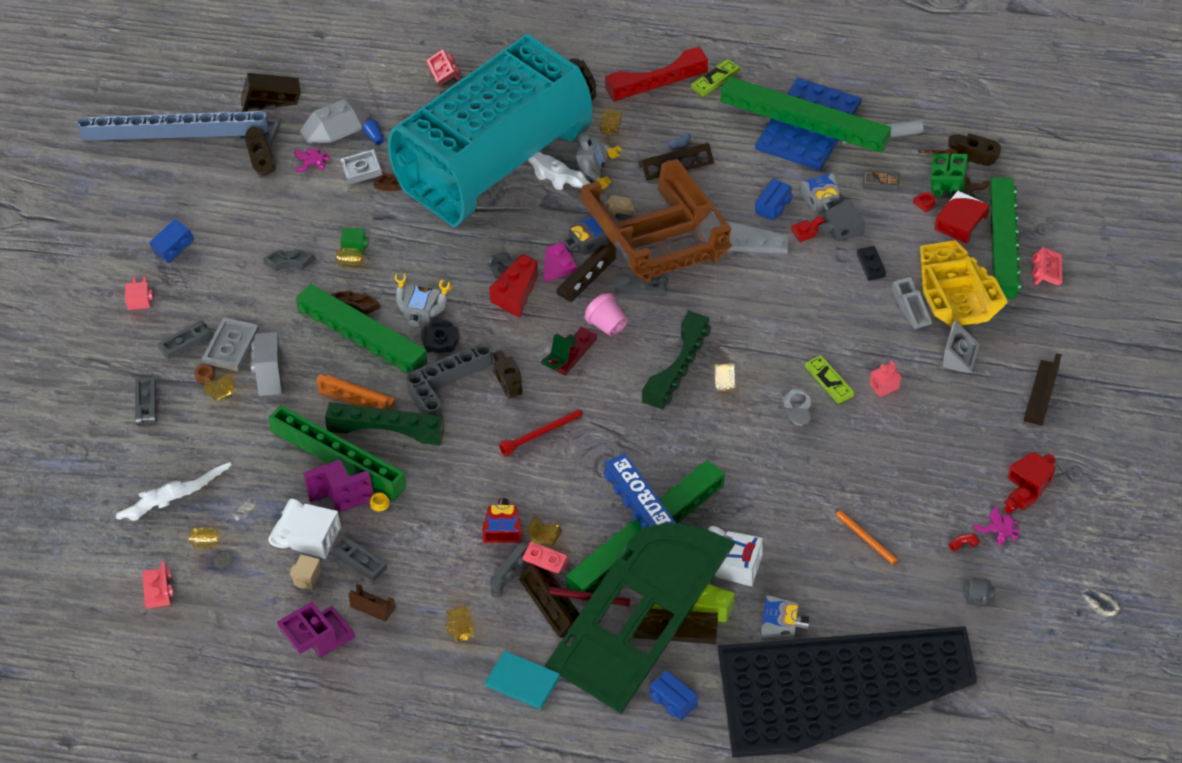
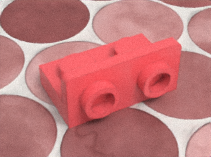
M442 49L426 60L439 86L453 77L457 81L461 80L459 76L461 71L454 64L455 59L451 53L447 54Z
M1042 247L1032 258L1033 284L1038 285L1042 280L1059 286L1063 282L1062 254Z
M530 542L523 556L525 562L556 574H560L561 570L568 571L571 565L567 555L534 542Z
M162 561L161 568L142 571L146 609L171 605L170 597L173 596L172 584L168 582V580H172L171 569L166 568L165 561Z

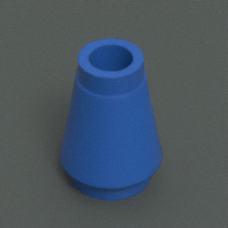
M369 119L363 124V132L376 145H381L385 141L377 121Z

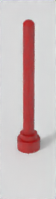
M576 410L513 441L506 439L499 443L500 451L507 457L513 454L516 447L581 417L583 412Z

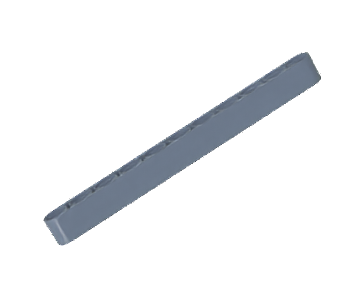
M262 111L84 117L77 121L80 137L84 141L245 136L246 131L251 127L259 128L263 134H266L269 130L266 114Z

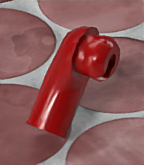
M975 533L961 534L950 542L948 546L955 552L966 543H969L970 547H975L980 543V540Z

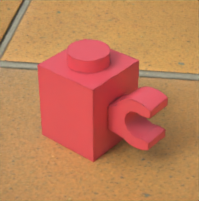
M143 276L141 282H136V277H133L132 283L125 284L127 309L150 308V300H153V290L149 289L146 277Z
M892 360L888 365L881 364L879 369L871 372L870 385L879 397L898 390L900 387L901 374L896 369V365Z

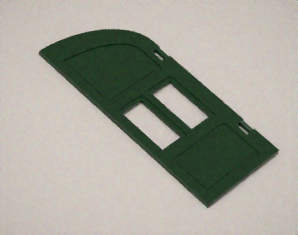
M664 523L640 530L630 539L620 557L617 558L568 630L567 635L559 643L544 666L559 673L560 677L622 714L734 547L735 542L715 532L686 524ZM629 551H632L633 554L628 561H625L624 559ZM624 585L644 597L616 636L598 625V623ZM656 603L674 614V616L647 655L628 642ZM571 636H575L571 645L567 646L566 644Z

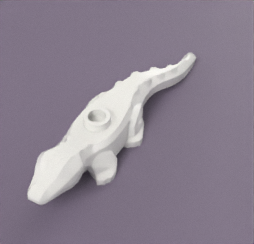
M538 152L528 159L534 167L537 178L539 180H545L546 178L551 180L553 187L557 190H563L565 183L578 188L590 184L583 172L571 170L563 162L550 155Z
M228 462L220 465L193 481L181 483L176 480L164 484L160 488L139 493L141 499L136 504L116 513L115 517L119 520L122 518H128L133 521L138 520L153 506L158 505V508L170 505L169 501L200 490L210 480H213L215 476L228 470L232 464Z

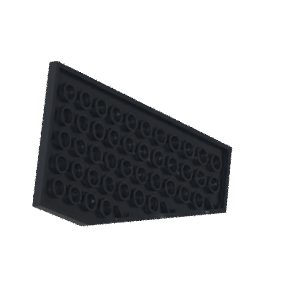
M966 626L718 645L732 758L797 753L976 684L977 681Z

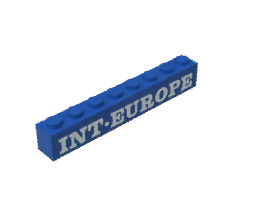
M625 453L604 462L605 471L603 475L606 481L611 482L615 494L621 496L624 506L631 510L633 519L639 521L641 529L657 524L676 523Z

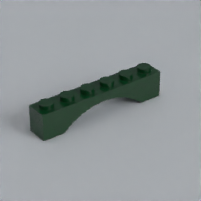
M688 311L681 323V338L683 340L681 353L667 369L649 377L642 389V403L663 410L666 404L671 402L673 392L678 390L682 376H686L689 364L694 362L697 350L702 348L705 336L708 337L710 334L709 317Z
M329 402L325 415L326 428L329 432L347 434L360 429H384L404 434L422 444L441 446L445 431L443 416L332 402Z

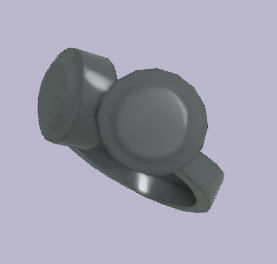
M506 252L500 253L498 257L490 256L487 263L488 267L491 268L492 274L497 279L503 274L498 271V264H502L507 268L512 265L510 255Z

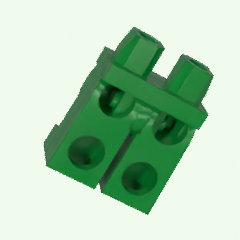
M933 154L930 181L935 197H941L943 192H950V195L953 197L957 191H965L966 175L969 170L968 154H951V161L949 154ZM944 159L945 163L939 164L937 160ZM957 159L964 161L962 164H955Z

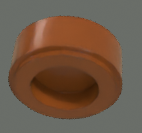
M200 365L195 369V378L199 383H209L213 380L214 371L211 366Z

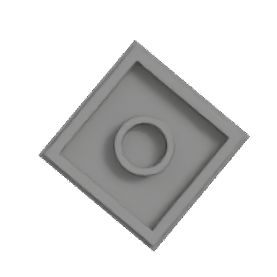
M374 149L340 159L348 185L383 175Z

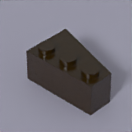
M247 73L241 94L242 112H248V109L252 108L263 110L264 107L274 105L275 108L297 105L301 93L299 78Z

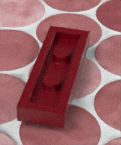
M581 327L574 334L577 342H575L576 345L570 348L568 362L558 369L557 372L566 376L597 340V334ZM556 360L550 362L551 364H558Z

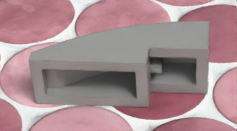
M908 277L894 281L891 286L892 292L904 316L914 330L932 325L920 291H916L912 278Z

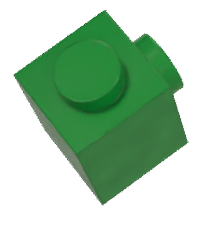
M343 228L340 240L342 254L364 255L365 247H368L369 237L365 235V229Z

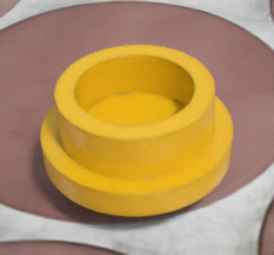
M375 493L370 499L371 509L377 512L386 510L390 505L389 498L384 493Z

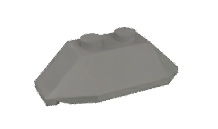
M343 99L314 111L300 129V133L307 143H331L362 130L363 124L370 119V114L362 104Z

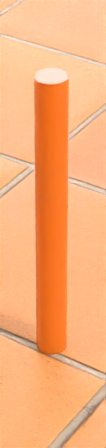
M842 510L836 513L837 518L892 565L898 562V559Z

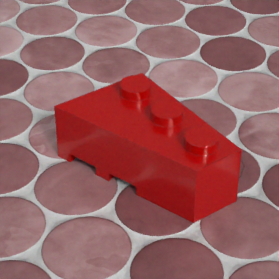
M522 253L489 287L490 302L521 318L522 310L527 304V298L530 292H532L538 277L537 260Z

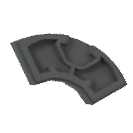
M299 249L284 252L280 250L264 257L263 262L276 272L286 267H297L303 270L315 260V255Z

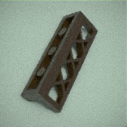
M708 142L638 161L640 168L643 167L646 181L660 177L661 165L657 163H664L677 158L681 162L684 156H688L693 160L689 166H684V168L690 170L713 164L714 160ZM706 151L709 161L702 162L698 160L699 153ZM647 166H657L659 170L656 175L650 176Z
M610 242L606 247L601 245L556 289L557 295L572 302L616 259V247Z
M1056 353L1053 362L1040 361L1025 412L1024 422L1043 426L1062 354Z
M529 565L519 580L557 636L564 638L579 616V612L569 598L548 594L549 587L561 588L550 571L536 565Z
M651 608L647 614L649 617H645L634 633L633 638L658 640L674 614L666 609ZM690 611L686 617L690 620H684L671 641L716 644L718 613ZM703 620H713V622H705Z

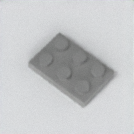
M223 317L202 357L203 364L239 371L251 347V342L255 339V334L259 332V326Z

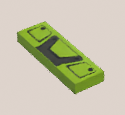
M727 59L693 82L691 89L704 97L726 82L729 77L739 73L740 67Z
M821 355L805 363V368L837 404L854 396V391Z

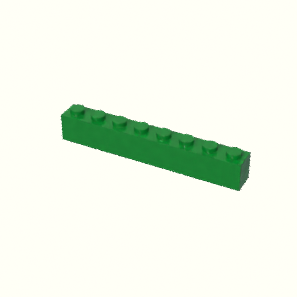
M991 177L989 191L993 277L996 278L1006 298L1016 299L1017 291H1021V280H1018L1021 267L1017 266L1020 262V252H1017L1019 250V239H1016L1019 233V226L1015 225L1018 222V212H1015L1017 210V199H1014L1017 194V186L1013 185V178Z
M311 283L296 297L297 308L302 314H307L316 322H321L330 330L336 331L344 338L352 340L359 347H364L373 355H378L387 363L400 368L404 373L420 369L428 362L426 349Z
M280 405L268 417L272 433L328 464L341 460L347 474L350 476L368 471L372 488L380 493H384L387 497L396 500L406 489L404 472L288 408Z

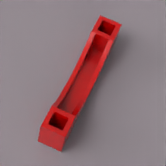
M700 46L684 51L676 61L659 70L643 73L619 71L606 75L605 89L613 102L706 73L708 72V58Z

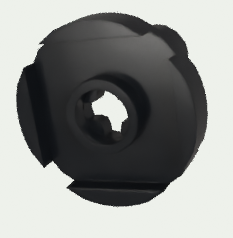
M438 319L431 321V325L423 327L421 340L427 352L450 353L454 351L459 341V331L457 327L452 325V322Z

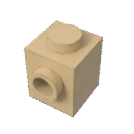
M300 555L296 565L292 566L290 572L293 584L301 589L313 590L322 571L320 559Z

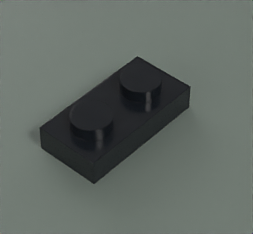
M875 246L857 249L858 259L868 281L886 277L885 268Z

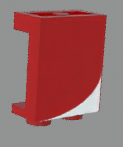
M957 191L936 217L935 230L967 244L970 241L971 232L982 218L986 219L988 217L990 205Z

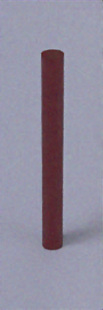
M549 587L548 592L549 595L587 601L594 594L556 587ZM616 597L612 604L629 607L630 599Z

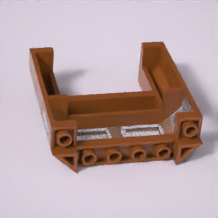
M678 159L664 162L661 165L657 190L670 207L621 222H616L600 200L602 185L599 181L582 186L581 201L635 275L648 283L651 282V277L707 260H711L715 264L732 247L729 243L731 227Z

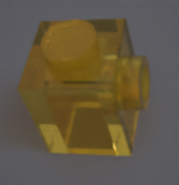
M714 364L715 389H719V392H731L730 389H735L733 364Z
M466 605L446 611V630L448 635L452 634L454 642L467 640L474 636L473 623Z

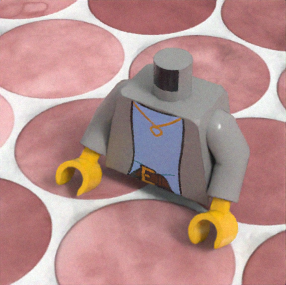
M588 135L582 136L579 140L580 146L576 154L579 169L583 172L586 179H590L593 182L599 181L602 185L601 189H605L611 183L610 178L607 176L602 179L600 178L608 155L612 159L619 157L620 155L617 153L622 151L619 146L610 148L608 144L600 141L599 138H590Z
M396 273L395 280L398 283V287H396V303L399 310L404 313V319L408 320V324L411 327H418L420 322L430 323L433 317L444 311L448 298L446 294L452 289L450 282H448L446 288H443L445 284L443 279L439 282V287L442 291L413 285H406L404 287V284L407 282L406 275L404 274V279L399 281L398 273Z

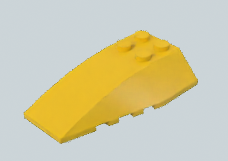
M956 240L920 246L923 294L934 316L951 327L954 321H957L961 326L988 322L1007 304V299L996 278L992 275L989 276L987 270L984 267H980L974 257L970 258L968 252Z

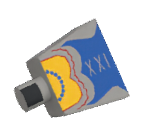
M833 173L801 181L800 195L815 212L827 211L839 204L840 193Z
M766 595L761 639L795 638L796 627L808 629L809 616L797 615L798 604L795 602Z

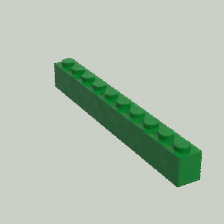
M729 77L721 88V103L879 153H883L891 140L890 126L743 80Z
M707 460L702 465H698L690 475L684 476L679 484L671 487L663 497L658 499L678 524L724 486L725 473ZM633 520L628 522L619 533L613 534L608 542L600 545L592 555L585 557L581 564L569 570L566 575L567 588L569 590L594 593L617 558L620 557L630 539L642 530L639 521ZM629 551L624 560L628 561L633 552Z

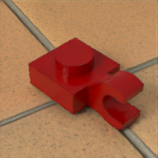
M822 216L815 218L811 223L805 220L792 225L791 231L800 243L816 237V232L819 231L818 226L825 223V220Z
M1023 484L1009 494V498L1004 502L1007 506L1003 510L1007 514H1011L1017 508L1023 511L1035 503L1038 496Z

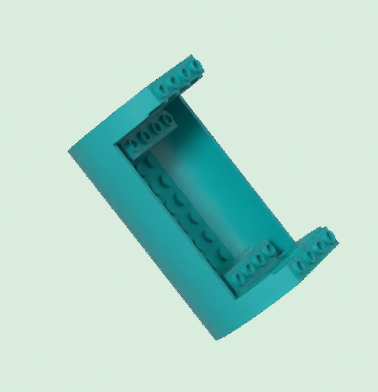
M527 33L391 129L388 136V153L393 172L406 194L453 228L457 227L473 215L479 195L559 136L561 139L571 142L589 128L592 120V100L589 88L578 66Z

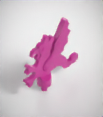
M307 148L305 153L294 149L295 157L304 161L303 167H297L295 171H305L309 165L316 164L319 169L324 170L325 164L323 160L330 161V156H327L325 151H323V154H319L320 149Z
M997 506L990 511L991 516L989 519L992 521V524L981 528L979 524L974 525V529L981 533L990 531L998 533L996 539L998 545L1004 543L1007 536H1010L1013 541L1018 539V536L1012 533L1018 534L1020 530L1019 528L1012 529L1013 524L1017 526L1018 522L1014 521L1009 514L1001 517Z

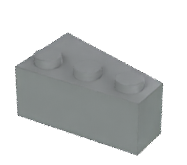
M278 332L255 334V341L251 342L252 373H256L259 396L282 394L280 384L281 373H279L280 347Z

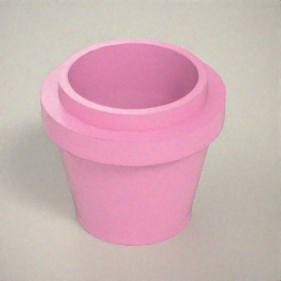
M612 293L599 295L588 305L585 311L587 323L596 326L610 337L618 334L628 322V318L617 304L616 297Z

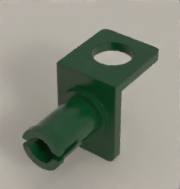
M555 334L551 353L541 360V364L555 371L568 362L570 348L576 345L575 342L577 340L575 336L569 334L565 338ZM549 360H556L558 364H551Z

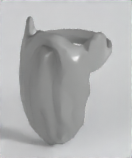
M794 389L786 397H783L786 413L795 425L803 426L808 424L810 421V412L808 410L811 404L810 394L804 389ZM795 394L806 396L803 404H792L790 400Z

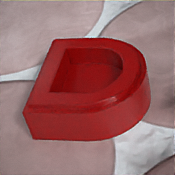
M921 193L913 199V203L926 213L935 206V197L931 193Z

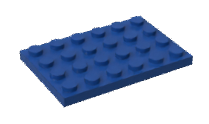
M798 77L787 93L788 95L852 115L857 111L862 99ZM771 118L756 142L755 149L821 171L839 140Z

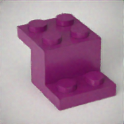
M341 460L303 472L309 502L329 496L335 511H347L350 508L367 504L373 496L371 478L368 471L348 477Z
M312 601L277 621L279 629L299 655L312 648L321 658L355 638L353 630L333 605L320 612Z

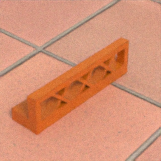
M319 374L317 377L319 393L352 405L392 410L396 403L394 397L328 374L327 376Z

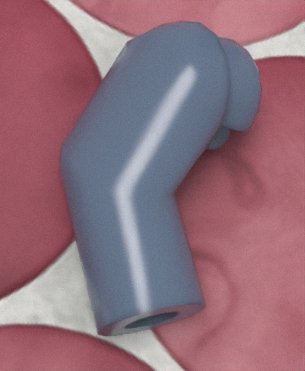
M684 132L681 138L670 140L668 147L672 150L685 149L691 134Z

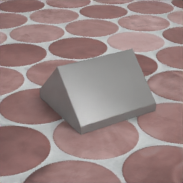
M954 321L945 348L943 367L971 373L980 344L957 321Z

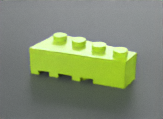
M708 584L691 611L718 613V622H727L734 608L735 593ZM656 603L652 607L655 609H664Z

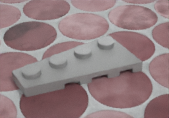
M716 219V227L723 225L719 219ZM726 221L731 227L729 243L732 247L728 251L788 253V235Z

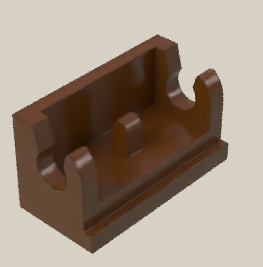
M357 583L356 592L351 590L348 594L350 607L386 622L396 608L394 599L388 597L387 601L364 591L362 585Z

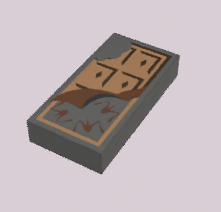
M864 171L863 188L899 190L900 173Z

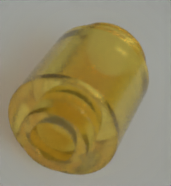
M340 248V251L336 252V262H339V266L355 268L362 266L363 252L358 249Z
M194 527L193 531H189V543H192L193 547L213 548V546H218V530Z

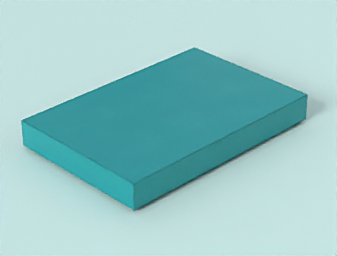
M504 651L486 679L485 686L541 710L559 681L560 674Z

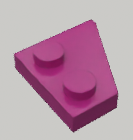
M563 242L546 247L544 282L574 273L577 270V265Z

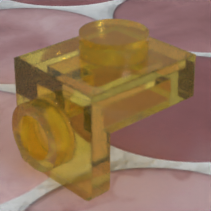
M604 109L602 122L599 124L600 130L608 135L618 134L622 112Z
M230 374L213 383L208 377L204 378V391L208 396H212L215 401L235 391L234 380Z
M534 517L526 531L534 543L554 546L562 529L559 525H544L539 517Z

